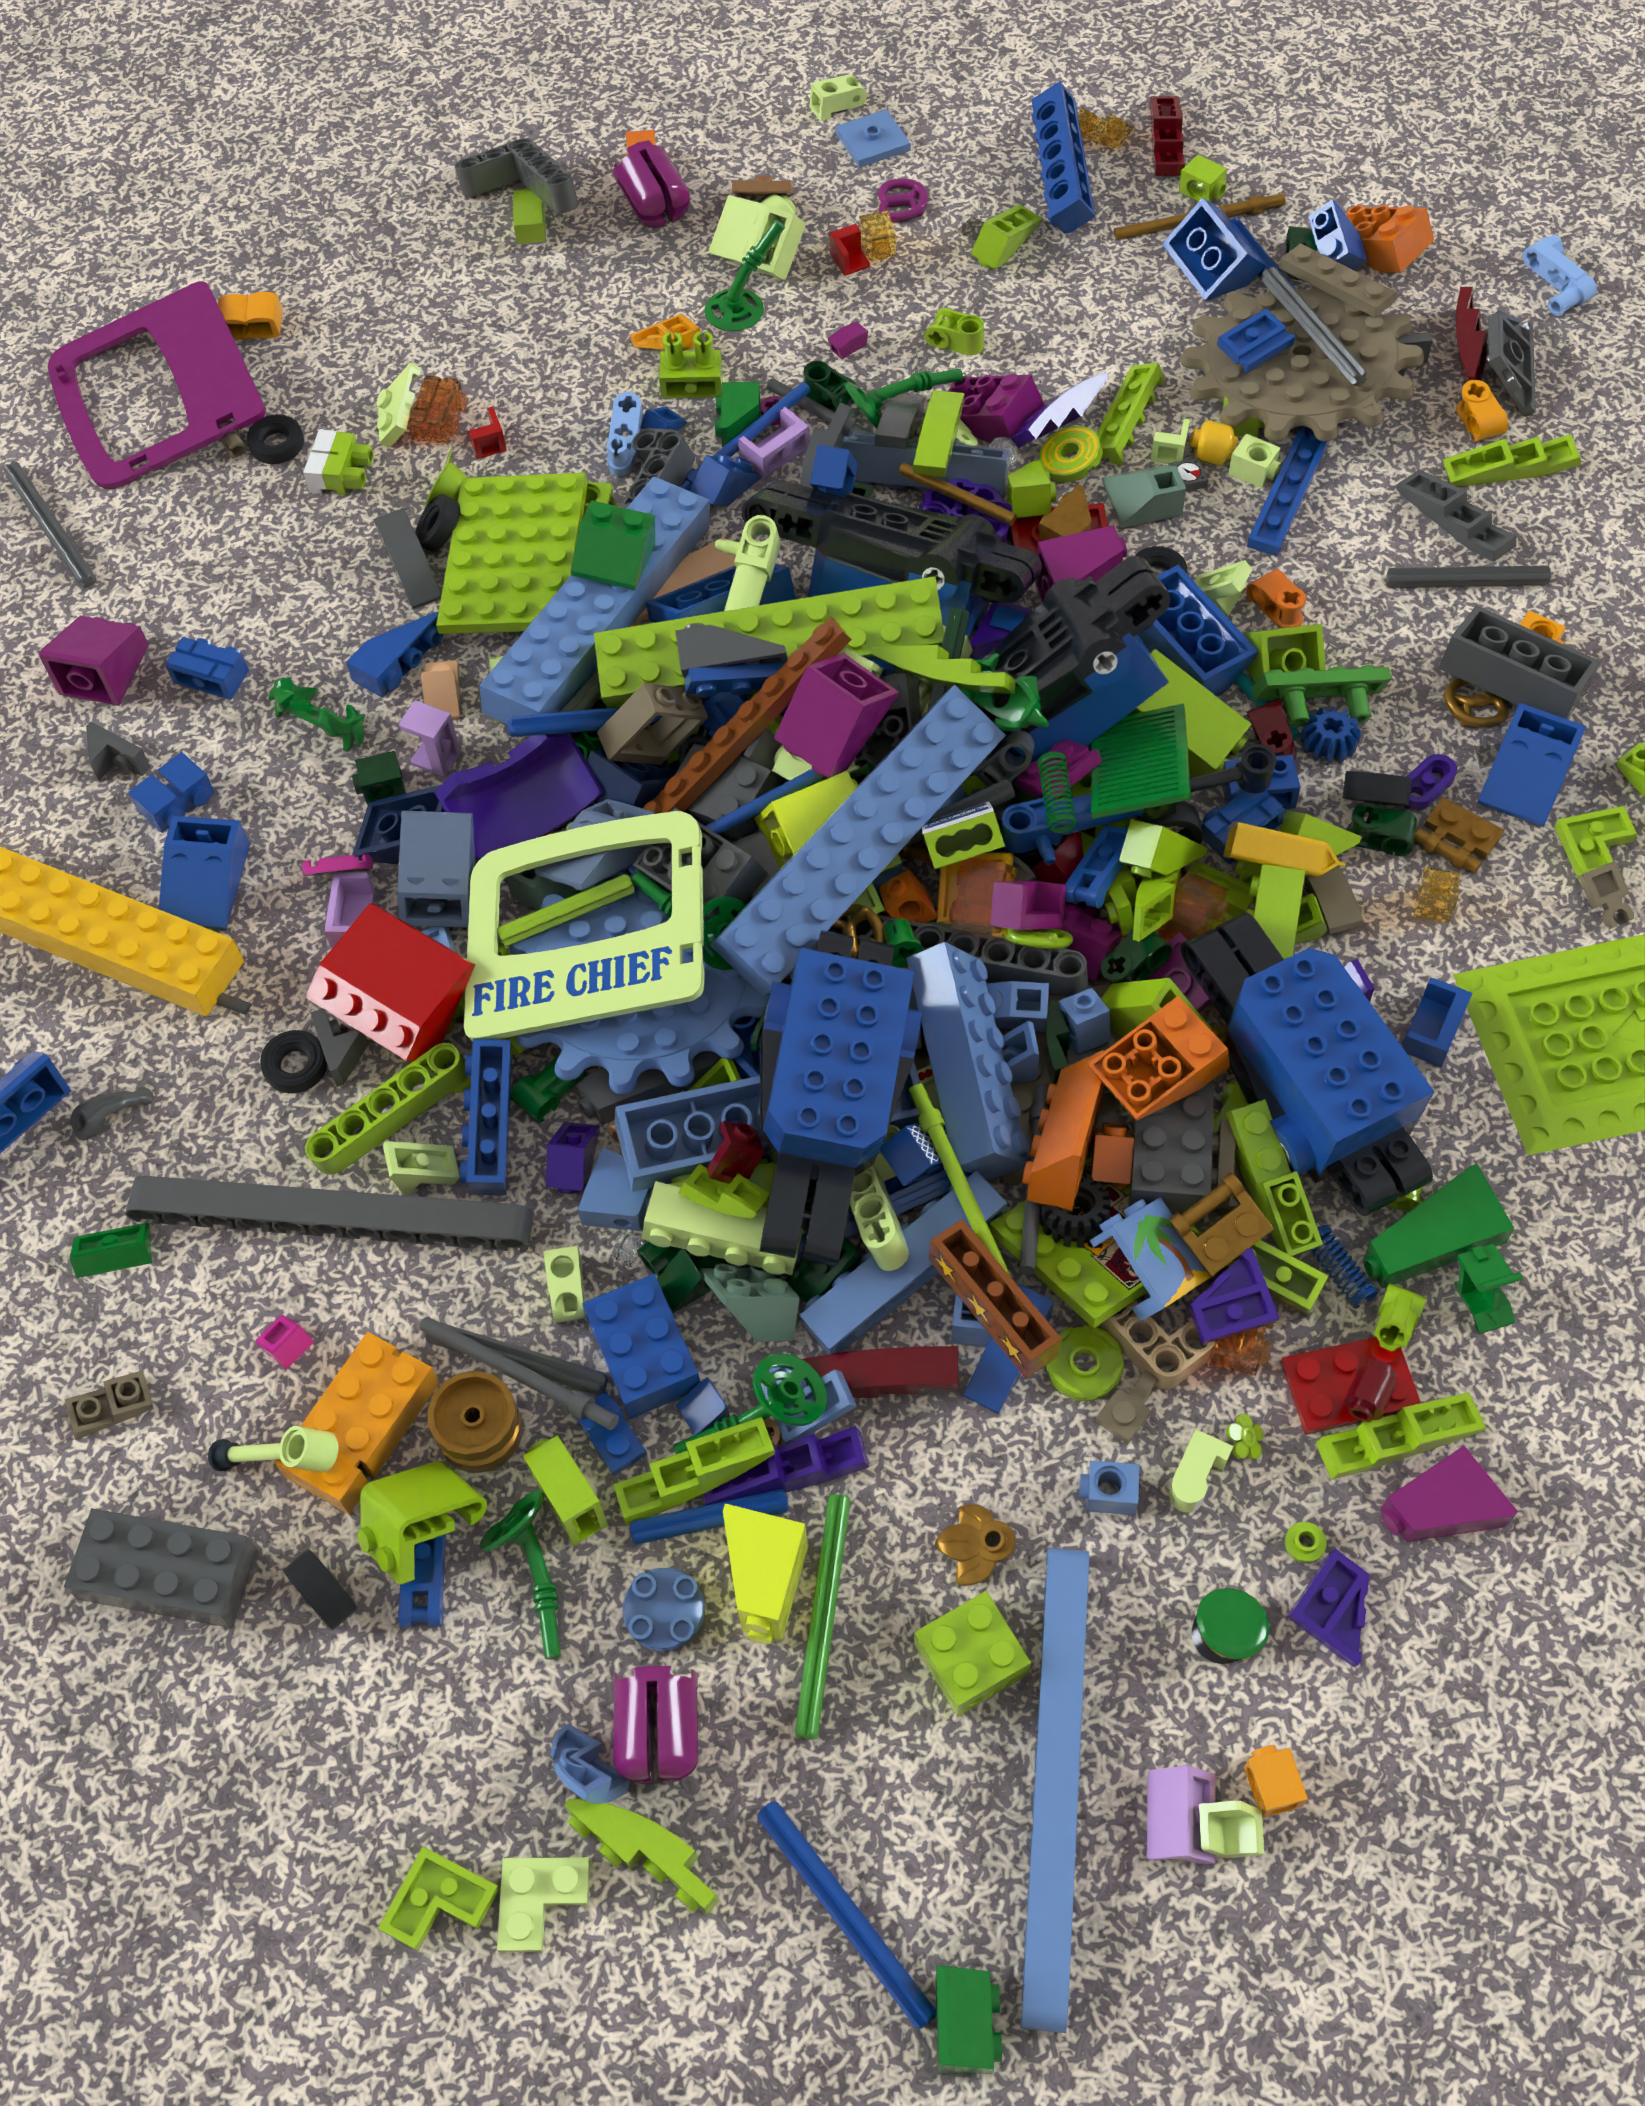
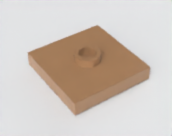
M755 176V181H732V192L737 196H769L770 194L792 196L794 194V183L792 181H772V176Z

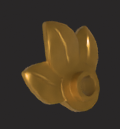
M969 1504L959 1507L958 1516L960 1524L944 1529L935 1541V1546L941 1553L953 1560L959 1561L956 1571V1583L962 1586L975 1585L987 1580L992 1575L996 1563L1008 1559L1016 1546L1015 1534L1006 1523L995 1521L989 1510L985 1507ZM995 1534L1000 1535V1543L995 1547H990L988 1545L989 1538Z

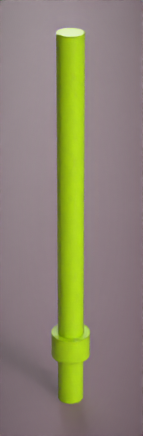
M922 1083L910 1087L908 1090L920 1114L917 1118L924 1133L929 1134L973 1232L1011 1277L942 1127L945 1122L939 1109L933 1108Z

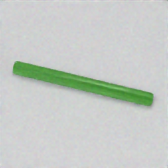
M831 1494L828 1497L795 1727L796 1737L806 1740L817 1739L850 1508V1498L842 1494Z

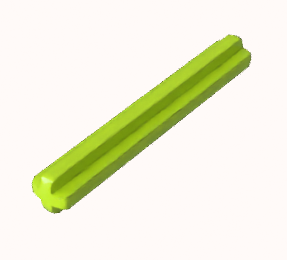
M623 874L499 926L497 929L504 946L508 947L632 895L635 892L633 883L627 874Z

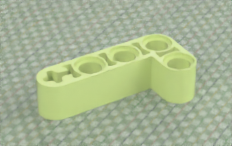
M888 1126L887 1134L882 1144L900 1131L897 1126ZM879 1150L873 1166L854 1177L850 1206L862 1240L879 1268L885 1271H892L904 1265L909 1257V1249L884 1181L895 1177L896 1174Z

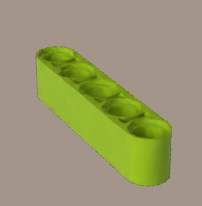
M440 1043L431 1048L312 1134L305 1144V1152L320 1172L330 1175L342 1171L363 1157L466 1080L465 1061L460 1052L450 1043ZM454 1062L451 1067L442 1069L445 1064ZM424 1083L421 1089L412 1091L416 1085ZM394 1105L389 1112L382 1113L387 1106ZM363 1127L360 1133L352 1135L355 1129ZM333 1149L328 1156L321 1158L325 1151Z

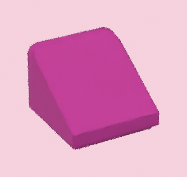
M282 1314L256 1339L255 1343L287 1370L314 1341L300 1325Z

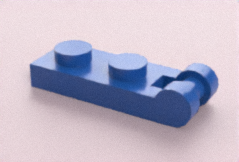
M1107 825L1103 827L1065 884V902L1078 904L1082 901L1086 902L1089 907L1101 908L1107 890L1124 866V863L1119 862L1128 829Z
M446 1534L414 1545L415 1580L400 1585L398 1611L400 1628H413L414 1623H428L429 1627L443 1626ZM428 1595V1606L415 1607V1596Z

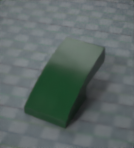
M1057 1001L1051 1002L1049 1005L1045 1038L1046 1063L1053 1084H1057L1061 1069L1069 1066L1063 1051L1069 1049L1070 1030Z

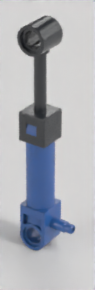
M1250 745L1243 750L1240 762L1236 763L1235 767L1190 778L1191 792L1235 781L1245 792L1252 794L1264 792L1271 784L1277 761L1276 754L1265 745ZM1091 793L1073 797L1072 801L1077 821L1076 826L1068 832L1055 833L1048 828L1044 798L1009 806L1002 815L1001 835L1005 845L1004 848L1008 851L1025 853L1038 849L1045 864L1051 865L1056 860L1052 845L1061 843L1062 835L1140 816L1142 822L1169 816L1176 813L1178 802L1093 819L1091 814ZM1059 801V802H1055V803H1053V804H1054V805H1059V804H1064V803H1066V802H1068V801ZM1068 806L1058 807L1053 810L1066 809ZM1060 812L1055 815L1068 814L1070 812ZM1073 820L1066 823H1052V825L1066 826L1073 823Z

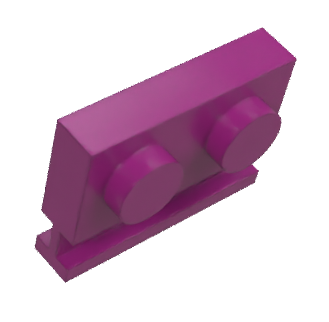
M1067 739L1056 743L1049 751L1060 752L1065 755L1070 786L1074 785L1102 762L1098 750L1094 749L1090 752L1087 746ZM1057 757L1050 758L1044 761L1042 765H1045L1050 761H1063V759ZM1037 760L1015 778V782L1019 790L1042 798L1043 791ZM1052 763L1047 766L1058 765L1059 763ZM1060 768V769H1058V770H1055V771H1047V772L1060 771V770H1062V768ZM1055 774V775H1051V776H1048V777H1049V778L1060 777V776H1062V775H1064V774ZM1064 779L1053 780L1048 783L1061 782ZM1060 784L1052 786L1050 788H1060L1065 785ZM1066 790L1054 791L1051 794L1063 793Z

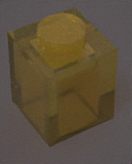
M888 211L860 215L861 243L868 261L884 260L888 257L896 256V234Z
M1424 867L1416 890L1413 918L1449 923L1458 901L1460 872Z

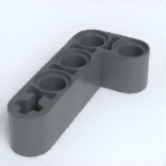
M648 428L637 433L631 443L633 449L643 462V466L620 505L622 508H627L653 476L681 487L695 461V455L682 434L677 430Z

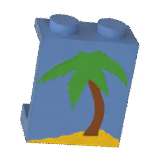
M1161 1197L1148 1205L1144 1199L1139 1200L1123 1210L1127 1218L1123 1219L1119 1213L1100 1224L1099 1226L1103 1232L1090 1240L1093 1247L1113 1236L1150 1296L1132 1308L1140 1322L1164 1309L1211 1277L1169 1223L1168 1219L1173 1215Z

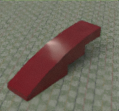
M1150 96L1155 176H1181V170L1185 167L1183 156V116L1179 96Z
M1473 286L1460 287L1456 308V336L1464 383L1470 380L1482 381L1488 354L1486 331H1481L1480 309L1474 308Z
M958 1346L870 1349L802 1359L813 1367L820 1377L833 1370L841 1371L853 1398H879V1394H918V1389H958Z

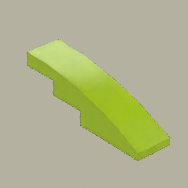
M933 390L918 441L913 464L914 474L946 476L948 461L951 459L953 445L955 446L964 393Z
M1571 434L1541 443L1539 436L1510 446H1508L1505 438L1442 459L1450 484L1457 487L1539 477L1581 465L1580 455Z
M939 645L871 646L870 653L881 661L912 676L943 686L952 687L956 685L959 689L975 692L1015 694V679L1006 672L982 673V666L972 658L949 659V652Z
M1180 869L1166 876L1152 873L1151 878L1144 877L1136 893L1133 940L1140 942L1173 918V908L1176 904V896L1180 884Z
M1467 1392L1403 1407L1395 1415L1382 1417L1379 1420H1371L1370 1422H1362L1353 1430L1323 1436L1315 1444L1331 1480L1368 1471L1483 1432L1486 1426L1470 1393Z
M760 1417L686 1442L687 1451L649 1463L650 1472L613 1484L626 1526L633 1520L651 1517L703 1495L775 1455V1450L763 1418Z

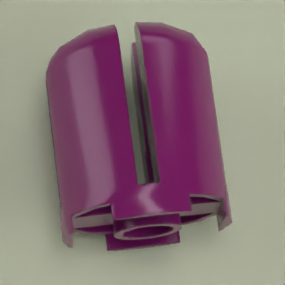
M647 140L628 147L626 150L629 154L622 159L619 166L616 163L614 164L613 175L639 221L650 228L666 226V219L662 214L663 211L672 223L681 219L688 211L690 194L688 187L663 146L661 148L660 146L652 145Z
M671 1666L634 1667L633 1677L619 1679L617 1673L614 1674L613 1763L618 1774L638 1784H653L654 1698H657L658 1769L663 1784L677 1782L695 1770L698 1763V1673L691 1669L690 1678L672 1675Z

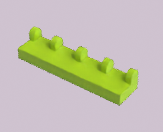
M1159 363L1132 365L1096 433L1102 445L1103 455L1101 459L1109 458L1112 464L1122 466L1124 462L1122 451L1125 445L1132 446L1134 442L1132 432L1136 424L1143 425L1145 421L1143 410L1146 404H1153L1156 399L1153 392L1155 386L1163 385L1165 381V376Z

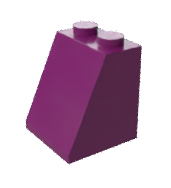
M1114 525L1038 542L1037 556L1041 560L1042 571L1036 579L1035 585L1042 603L1046 592L1053 584L1062 579L1074 578L1084 581L1091 576L1097 582L1123 561V557L1127 556V547L1124 538H1119Z
M79 616L41 649L39 657L59 695L120 706L149 644L140 626L132 623L108 621L100 617Z
M844 653L811 664L804 671L774 739L783 744L787 752L799 756L812 765V769L816 773L828 778L833 777L849 768L895 701L899 692Z

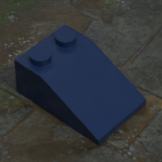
M604 749L591 750L587 764L603 790L602 795L594 803L597 804L606 799H611L643 808L647 802L652 801L665 788L666 783L675 776L681 764L676 760L670 764L665 760L661 765L608 760Z
M441 785L369 802L352 855L354 857L359 856V861H363L362 856L368 854L372 856L373 862L399 865L401 812H445L434 793Z

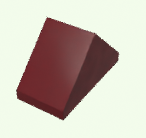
M1081 832L1072 833L1054 848L1056 860L1053 864L1047 865L1044 859H1042L1032 869L1040 881L1064 885L1067 883L1084 857Z

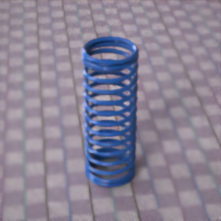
M1329 1225L1317 1227L1322 1243L1327 1242L1319 1254L1315 1252L1320 1246L1310 1249V1251H1313L1312 1255L1317 1256V1261L1321 1262L1322 1267H1325V1272H1330L1329 1277L1334 1278V1283H1338L1337 1288L1342 1289V1294H1346L1345 1298L1350 1300L1352 1308H1359L1361 1305H1358V1302L1364 1297L1368 1299L1366 1302H1370L1378 1294V1289L1373 1287V1283L1366 1284L1369 1278H1363L1365 1272L1358 1273L1361 1267H1355L1356 1261L1350 1262L1352 1256L1345 1257L1348 1254V1250L1342 1251L1344 1245H1339L1340 1240H1334L1336 1235L1331 1234L1332 1229ZM1329 1248L1327 1251L1330 1252L1323 1259H1319L1321 1254ZM1333 1253L1332 1256L1334 1257L1324 1265V1261ZM1334 1260H1336L1335 1262L1339 1261L1331 1270H1328V1267ZM1341 1264L1340 1267L1343 1268L1336 1275L1332 1276L1333 1271ZM1341 1272H1347L1339 1281H1336ZM1350 1275L1348 1278L1351 1279L1344 1286H1340L1342 1281ZM1351 1282L1356 1283L1348 1290V1292H1344L1345 1288ZM1353 1289H1359L1352 1297H1348Z

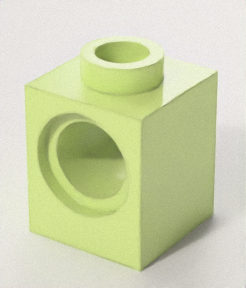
M1246 434L1232 453L1229 475L1263 489L1269 479L1274 481L1280 471L1281 462L1278 461L1280 447Z

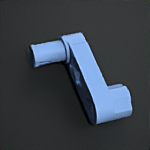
M1553 234L1542 238L1526 248L1523 252V261L1526 266L1561 291L1560 294L1550 298V302H1548L1550 312L1555 316H1560L1574 305L1580 306L1593 298L1597 293V286L1595 281L1583 269L1564 256L1565 249L1561 239Z
M632 392L619 394L613 402L609 439L607 441V462L610 473L616 477L628 476L633 471L637 458V453L633 449L631 442L634 436L640 432L643 412L640 398ZM625 431L629 433L626 439L622 436Z

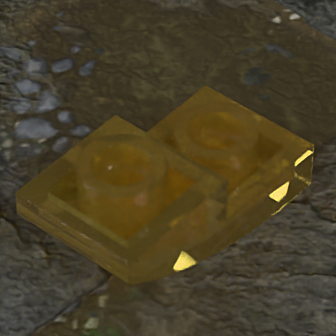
M1083 107L1078 112L1082 138L1109 148H1121L1134 129L1132 125L1111 113L1104 120Z

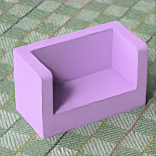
M786 407L780 410L781 427L756 445L744 436L738 439L739 457L751 462L754 465L752 469L762 475L763 478H766L806 450L810 440L809 425Z
M414 700L399 722V727L402 731L422 739V744L412 757L411 764L445 777L461 754L451 714Z
M333 872L324 931L331 949L369 903L375 904L376 892L371 878L366 872Z

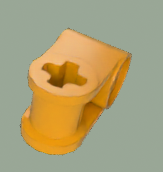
M1480 380L1466 382L1462 387L1461 394L1463 398L1457 404L1456 412L1465 425L1467 432H1471L1475 439L1473 441L1478 442L1506 433L1508 430L1507 414L1497 402L1490 387Z

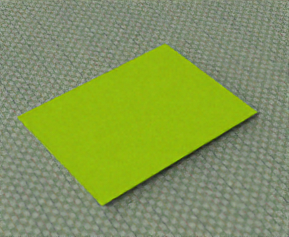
M1645 934L1453 974L1459 988L1472 992L1467 1005L1468 1013L1528 1156L1645 1131Z

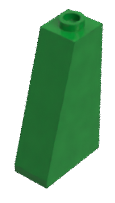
M1474 1164L1370 1241L1364 1255L1363 1264L1368 1276L1371 1279H1377L1383 1289L1389 1283L1394 1285L1458 1261L1457 1256L1467 1249L1480 1245L1484 1247L1494 1244L1497 1247L1505 1244L1511 1236L1514 1226L1479 1165Z

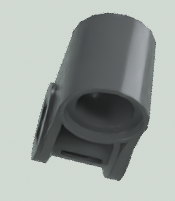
M1021 730L1009 733L970 775H976L987 787L1005 779L1011 783L1013 779L1030 765L1035 748L1032 736ZM1019 747L1025 752V755L1015 756L1009 751V748Z

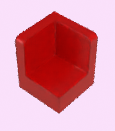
M857 224L829 232L830 255L844 276L870 267V262L861 250V230Z
M493 406L487 408L490 425L468 431V437L477 459L507 451L503 431Z

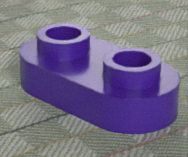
M1442 754L1431 755L1421 762L1406 776L1412 778L1409 805L1405 807L1411 810H1423L1430 806L1453 784L1457 773L1456 763L1450 757ZM1432 773H1439L1442 777L1437 778ZM1411 793H1417L1421 797L1414 796Z

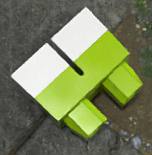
M319 429L312 452H310L303 471L309 493L322 494L323 489L335 490L339 495H346L348 488L364 489L366 483L365 469L358 468L356 465L372 466L374 460L372 446L357 444L355 434Z

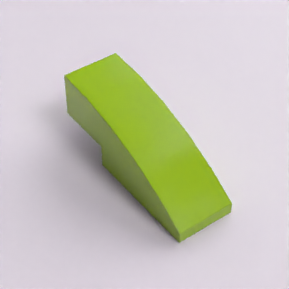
M529 188L514 190L513 223L517 244L546 242L545 203Z

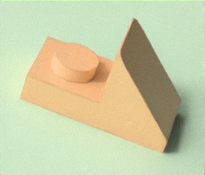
M458 660L425 663V672L421 673L424 704L450 713L452 719L460 718Z

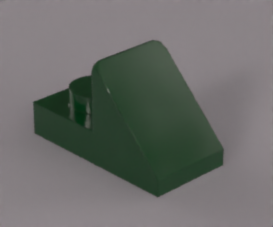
M844 1235L837 1267L802 1260L793 1270V1274L789 1275L785 1281L807 1303L811 1298L817 1295L822 1297L831 1290L833 1282L846 1271L853 1272L857 1268L860 1252Z
M682 1249L660 1273L657 1280L671 1311L674 1313L712 1291L703 1280L700 1273L701 1268H714L718 1264L735 1265L723 1258L711 1255H693L690 1257L686 1250Z

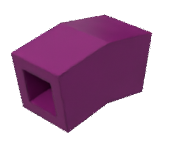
M857 321L846 325L828 338L830 350L840 359H844L867 345L868 331Z

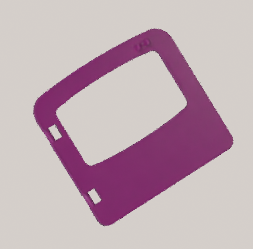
M204 281L192 283L63 345L52 354L48 362L52 388L71 440L93 481L105 489H116L137 480L136 478L152 470L156 471L222 439L223 436L237 429L241 430L261 420L266 414V407L213 292ZM148 332L158 344L174 376L186 410L188 427L182 432L124 460L114 462L104 449L89 417L78 384L76 367L86 359L141 333ZM233 418L235 419V422L219 429L218 425ZM146 460L149 462L135 470L132 469L133 466Z

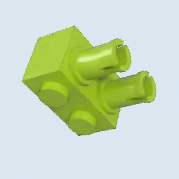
M702 331L697 332L693 337L695 350L683 351L682 336L674 332L675 342H672L671 332L666 333L662 338L664 351H660L659 364L661 399L708 398L722 395L721 350H713L712 334L705 331V341H703Z

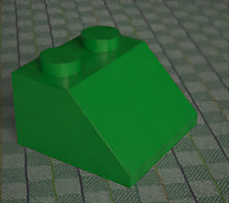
M591 500L580 522L571 565V575L635 591L656 545L655 515Z
M936 1966L938 2075L993 2074L994 2062H1002L1001 2032H993L992 2013H1000L999 1984L990 1983V1971Z

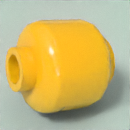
M1207 420L1201 425L1200 429L1194 428L1189 447L1194 448V458H1199L1204 463L1221 466L1226 460L1231 461L1232 453L1237 447L1238 436L1234 435V429L1230 425Z

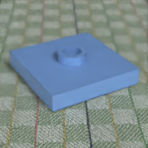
M887 109L835 126L836 135L859 168L911 151V143Z

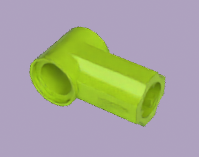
M1391 1283L1388 1284L1383 1301L1377 1312V1316L1380 1317L1374 1331V1335L1380 1342V1347L1394 1351L1397 1348L1407 1346L1423 1311L1426 1297Z

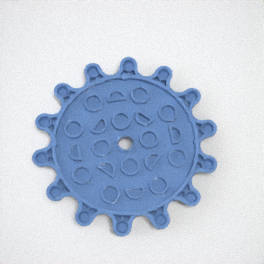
M607 877V878H605V879H603V880H601V881L595 883V884H596L595 886L600 885V884H602V883H604V882H607V881H609V880H611V879H614V878H613V877ZM633 883L635 892L632 895L510 945L509 950L511 955H519L587 944L640 931L664 923L670 917L665 915V912L659 910V904ZM659 885V886H660L663 890H665L668 894L670 893L668 890H666V889L663 888L661 885ZM550 894L544 898L541 909L564 900V898L557 894ZM703 946L705 951L711 956V952L708 951L705 946ZM693 948L683 950V964L693 962ZM703 961L704 991L696 1000L516 1035V1040L524 1048H533L546 1042L557 1044L562 1052L555 1063L554 1070L557 1077L562 1080L576 1079L586 1068L601 1066L609 1072L610 1089L614 1093L622 1095L628 1094L635 1089L638 1077L642 1072L648 1069H658L666 1075L670 1084L683 1087L690 1084L694 1079L695 1074L692 1061L698 1053L712 1051L724 1059H734L741 1055L744 1044L742 1039L733 1031V1025L739 1018L744 1016L761 1018L769 995L762 996L735 969L719 970L710 967Z

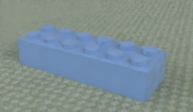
M946 942L908 957L909 970L915 971L912 984L918 1010L922 1012L921 1024L947 1137L962 1170L972 1174L977 1170L984 1178L992 1180L1024 1168L1026 1162L1029 1161L1027 1155L1029 1143L1021 1130L1018 1118L1021 1116V1110L1018 1101L1013 1097L1010 1082H1012V1072L1004 1060L1002 1052L1004 1039L1000 1030L996 1027L993 1015L996 1012V1006L987 990L985 980L988 974L984 963L980 959Z

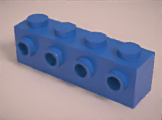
M473 1039L472 1054H466L465 1075L471 1076V1089H464V1111H470L469 1124H463L462 1147H468L467 1160H461L460 1181L461 1183H467L469 1195H507L512 1072L510 1040Z

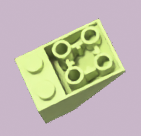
M728 195L708 253L742 265V258L747 257L746 253L750 251L751 246H756L773 222L779 220L785 226V229L766 252V259L762 261L760 266H757V271L785 281L806 223L796 215L781 209Z

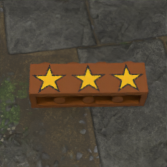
M963 1219L931 1239L930 1262L1025 1379L1058 1357L1062 1338Z

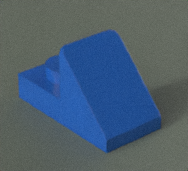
M604 1392L595 1398V1404L619 1416V1421L613 1430H609L588 1418L582 1420L574 1415L573 1417L614 1477L645 1457L647 1452L626 1422L620 1406Z

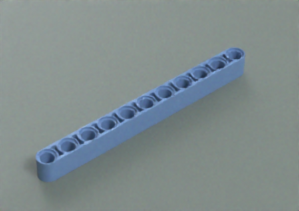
M1047 1548V1574L1044 1592L1045 1611L1041 1645L1043 1648L1039 1681L1040 1699L1038 1701L1037 1717L1038 1736L1035 1752V1787L1033 1788L1032 1806L1033 1826L1030 1841V1876L1028 1877L1027 1895L1028 1915L1024 1948L1025 1968L1023 1969L1022 1984L1023 2005L1020 2028L1066 2033L1069 2002L1089 1551Z

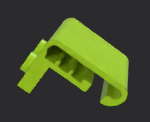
M435 1461L367 1483L361 1490V1528L357 1532L358 1543L362 1551L368 1553L379 1564L383 1572H387L401 1585L415 1580L414 1545L455 1531V1520L447 1512L455 1510L466 1522L473 1525L485 1514L487 1501L443 1461Z

